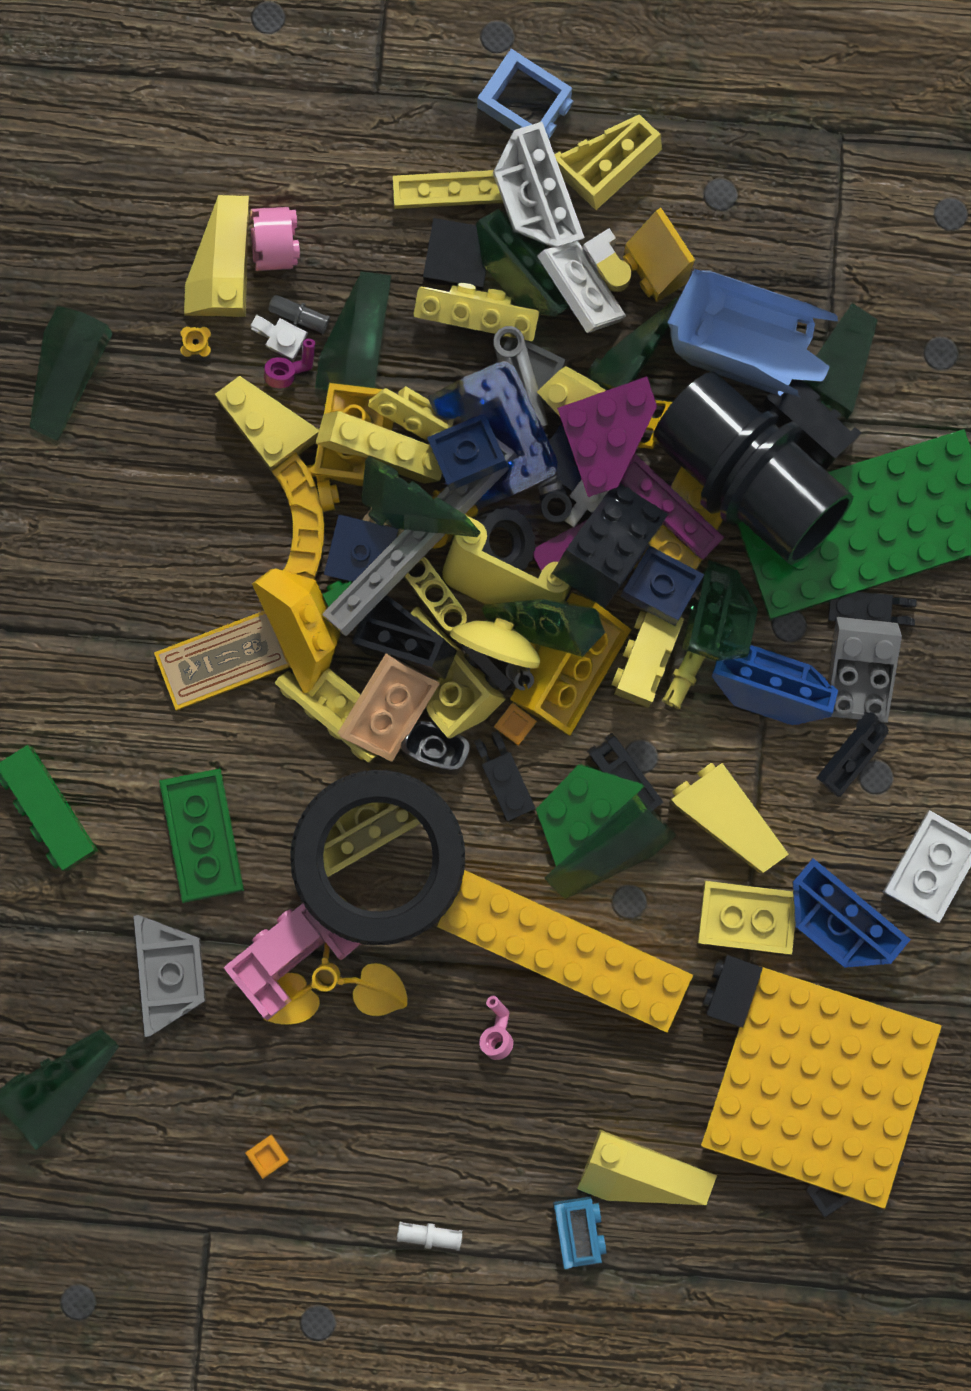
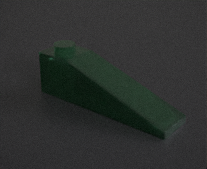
M361 271L319 356L315 388L328 390L329 383L377 389L391 275Z
M368 456L365 460L361 502L369 509L368 516L380 526L386 523L396 529L478 537L481 533L465 514L438 497L433 499L415 482L412 481L408 484L405 480L398 477V471L371 456Z
M535 599L485 604L481 608L487 621L495 623L496 618L511 622L514 624L512 630L521 634L531 643L581 657L605 634L600 621V615L595 608L571 602Z
M636 794L545 877V880L567 899L653 857L676 836V833Z

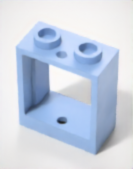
M510 49L478 96L477 108L513 131L532 125L497 102V99L519 69L558 94L540 121L543 122L548 139H550L557 127L554 122L560 114L565 116L573 104L571 99L572 87L513 49Z

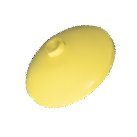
M496 618L495 623L472 621L459 624L451 630L450 636L454 640L487 656L527 668H538L540 664L538 653L530 642L521 634L512 630L514 624L506 620Z

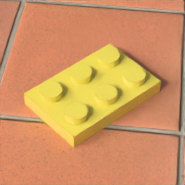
M704 881L697 943L792 955L795 931L793 891Z

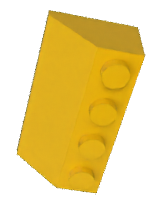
M571 593L537 652L540 658L539 667L530 668V673L534 677L533 685L528 689L526 684H524L525 690L516 688L510 700L530 714L571 736L632 629L598 603Z

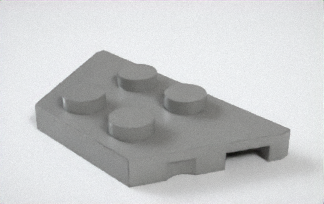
M136 915L134 916L144 1034L145 1037H148L206 1001L200 938Z

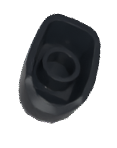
M421 721L413 727L409 735L401 742L400 751L408 763L419 769L442 775H457L461 772L466 762L469 743L459 734L452 738H447L436 724Z

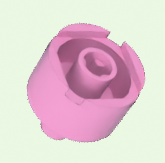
M289 207L251 209L250 220H254V228H251L253 262L256 263L255 271L293 269V265H297L298 259H300L299 241L293 240L295 228H297L296 210H289Z

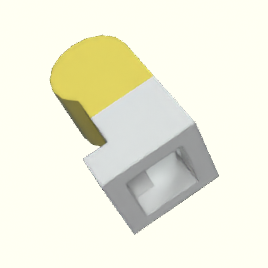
M609 228L583 245V250L609 290L621 292L630 283L631 269L626 262L619 259L612 247L615 245L616 237Z

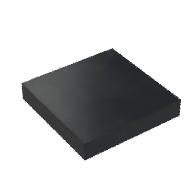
M433 218L423 280L452 285L467 283L474 285L476 289L483 290L494 228Z

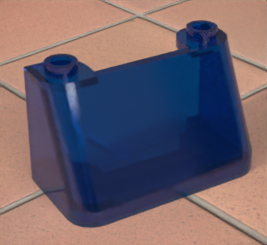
M504 361L495 363L428 396L434 412L443 420H452L460 416L462 422H465L485 413L495 437L512 449L518 456V458L507 462L509 469L476 502L479 509L512 496L555 474L558 465L555 453L514 366Z

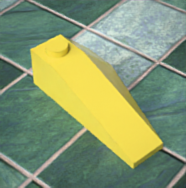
M218 195L185 283V316L246 317L249 196Z

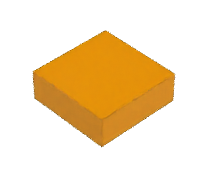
M512 702L494 728L515 745L519 746L537 721Z
M272 1134L245 1152L262 1179L289 1161Z

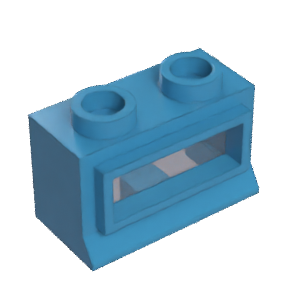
M591 1196L553 1202L564 1269L602 1263L601 1255L607 1253L604 1235L597 1236L596 1223L601 1222L599 1203L592 1204Z

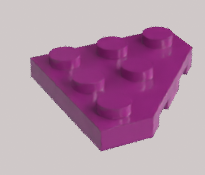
M648 377L557 408L588 497L619 486L657 408Z

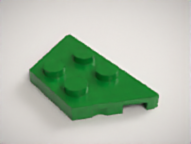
M578 764L536 808L557 870L562 873L645 786L639 782Z

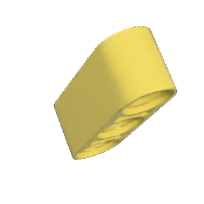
M423 557L418 563L425 567L424 574L420 577H412L407 573L404 578L440 628L450 635L453 627L445 624V616L450 612H456L462 618L460 624L467 623L466 612L430 562ZM430 588H440L444 593L443 598L438 602L429 601L426 598V593Z

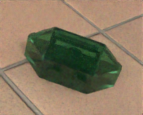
M499 209L478 220L476 228L482 264L519 307L538 310L539 314L555 317L570 308L537 257L543 250L549 249L546 244L515 232L509 217L505 216V213Z
M708 560L703 573L704 576L699 584L691 607L682 649L715 661L746 658L751 646L758 609L747 588L740 581L742 578L738 570Z

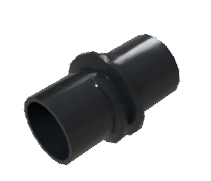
M716 372L706 373L683 390L667 408L654 430L653 441L704 486L701 492L700 504L711 514L720 513V517L731 525L743 522L788 564L798 563L813 552L836 528L850 508L854 496L796 445L802 432L798 424L793 421L778 429L776 427L778 415L771 410L762 414Z

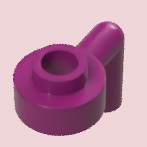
M305 339L303 341L302 358L299 361L291 362L281 357L272 358L267 361L264 367L265 382L274 388H286L294 382L295 374L311 370L314 362L315 341L312 339Z

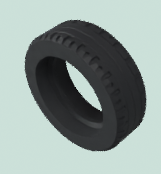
M387 770L354 773L324 788L305 808L296 825L291 843L290 865L292 878L305 908L315 920L333 934L335 933L343 939L364 945L396 944L412 939L427 931L451 907L461 887L465 870L463 835L459 823L448 804L438 793L420 780L399 772ZM376 802L393 804L410 812L425 828L432 847L431 871L422 890L411 901L401 907L380 912L357 908L341 898L327 878L323 860L327 836L337 820L355 807Z

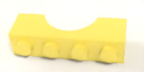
M340 411L323 415L315 444L342 454L357 455L379 461L396 469L399 475L424 484L440 481L442 471L429 444Z

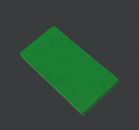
M221 768L159 780L182 903L245 891Z

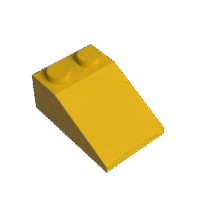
M662 208L656 210L626 243L625 255L623 256L631 271L636 270L642 279L639 283L644 293L648 297L653 296L656 302L688 283L695 262L694 257Z

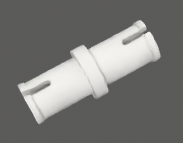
M399 1221L397 1242L424 1245L426 1249H431L434 1246L455 1249L456 1251L460 1250L462 1230L436 1228L435 1224L428 1223L427 1226Z

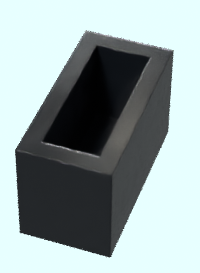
M724 955L723 960L717 959L712 972V977L716 978L712 990H706L702 1002V1007L706 1008L704 1014L743 1028L763 967L729 955Z

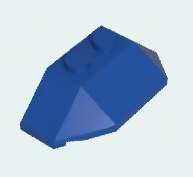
M753 645L731 650H720L712 674V678L733 706L790 725L831 717L838 694V689L833 685L830 686L825 677L813 666Z
M814 858L809 861L792 882L795 927L844 968L891 964L911 940Z

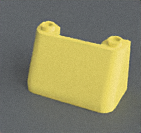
M464 514L443 567L442 573L445 583L451 588L526 625H531L539 630L550 627L554 623L572 587L552 574L558 562H551L546 565L539 578H536L483 552L482 549L487 540V531L479 521Z

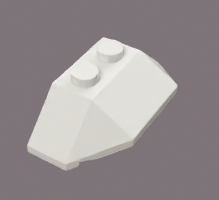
M543 122L514 130L493 171V176L513 230L555 248L584 239L585 237Z

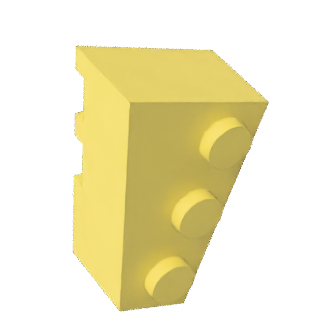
M639 114L605 130L604 134L587 141L586 139L579 142L577 147L562 154L558 152L554 155L563 179L597 210L662 150L661 134Z
M565 366L547 381L537 393L559 415L557 408L607 390Z
M241 376L215 393L220 405L271 472L295 452L299 455L316 443L319 429Z
M640 610L634 628L639 629L635 641L629 639L623 653V657L628 658L624 670L621 668L617 669L611 684L617 687L614 695L649 708L656 695L655 692L664 674L684 618L680 617L676 626H673L649 612Z

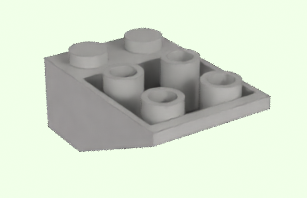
M836 617L829 684L838 689V694L831 717L859 720L867 712H872L879 718V722L888 723L902 638L898 623Z

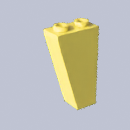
M710 763L697 773L700 779L690 785L688 781H685L672 791L675 795L670 800L672 806L757 872L764 873L789 855L723 763L717 767Z

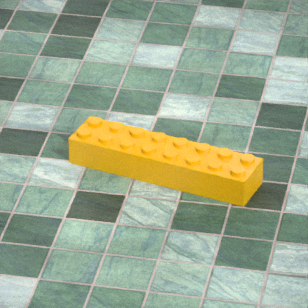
M464 870L461 887L445 915L441 917L437 926L664 1032H668L693 977V974Z

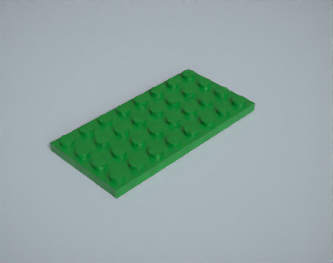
M962 429L828 472L854 496L853 501L843 519L830 535L813 552L798 563L788 564L743 522L737 524L769 621L970 557L971 446L966 432Z

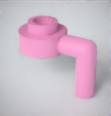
M491 996L487 999L486 1004L496 1014L495 1024L486 1029L481 1035L480 1048L489 1058L500 1060L507 1057L513 1048V1038L506 1031L510 1013L496 996ZM502 1041V1045L495 1049L496 1044Z

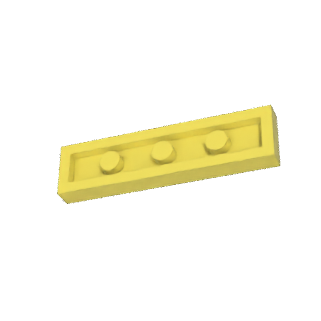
M494 170L393 176L395 209L503 203L493 176Z

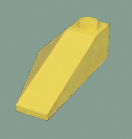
M416 607L411 614L457 650L446 679L430 675L436 678L440 684L426 706L431 719L447 738H452L485 721L506 699L499 690L494 689L486 681V675L478 667H473L465 659L464 653L419 607Z
M599 1129L577 1189L606 1201L707 1205L717 1175Z

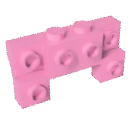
M303 903L294 911L292 909L285 911L278 917V924L269 931L264 929L252 939V945L223 967L266 1020H269L292 1001L277 981L324 942L327 943L340 960L344 959L361 945L360 943L343 939L324 928L313 918Z

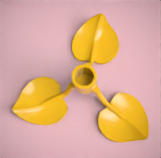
M325 942L322 964L314 971L312 983L307 985L305 978L298 973H286L277 981L292 1001L266 1021L276 1024H296L310 1019L320 1005L318 995L312 991L315 988L319 991L327 992L332 990L336 984H358L353 991L354 1003L361 1012L370 1016H382L405 1008L408 1004L407 992L397 973L390 967L380 963L366 965L362 969L361 979L357 977H340L339 968L328 960L330 947Z

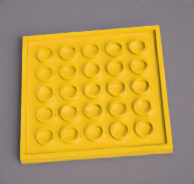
M763 967L743 1028L739 1027L701 1147L885 1210L942 1025Z

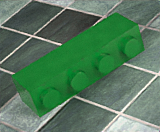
M26 745L0 762L1 785L5 790L9 788L12 790L16 797L13 800V804L21 816L27 814L33 825L29 829L39 843L44 841L48 847L49 852L46 853V856L55 869L60 867L62 871H68L98 852V849L32 746Z

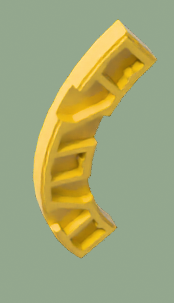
M295 452L272 471L286 494L293 520L291 552L283 571L315 579L324 546L323 510L314 480L304 462Z

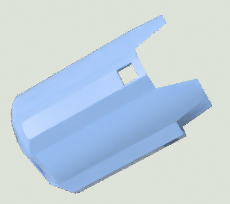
M694 269L667 323L671 328V340L675 352L689 364L710 372H716L721 376L778 396L788 393L800 397L798 390L789 386L791 380L823 381L830 367L807 350L814 333L815 322L813 318L838 321V316L811 304L709 270L700 271ZM798 322L807 324L806 334L796 331Z

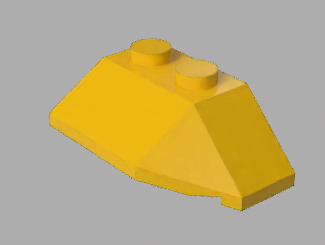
M276 568L270 569L254 581L252 585L302 692L308 693L313 689L324 671L330 668L341 634L322 615L328 606L316 580Z

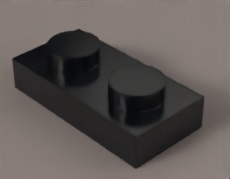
M465 645L461 646L466 652L464 654L465 659L473 667L477 668L479 666L487 674L485 679L494 689L506 691L515 685L514 682L507 678L504 670L505 667L498 659L482 654Z

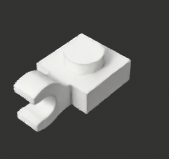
M256 315L250 325L252 331L269 338L266 348L294 361L307 336L306 331L279 318L276 326H274L266 319Z
M581 479L570 495L577 503L564 521L575 527L587 510L592 513L608 491L588 497Z

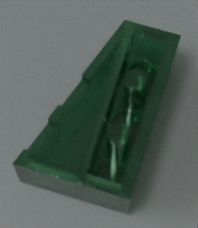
M853 303L816 355V357L830 366L824 380H802L821 397L820 401L832 410L835 409L847 420L853 413L878 322L876 318Z

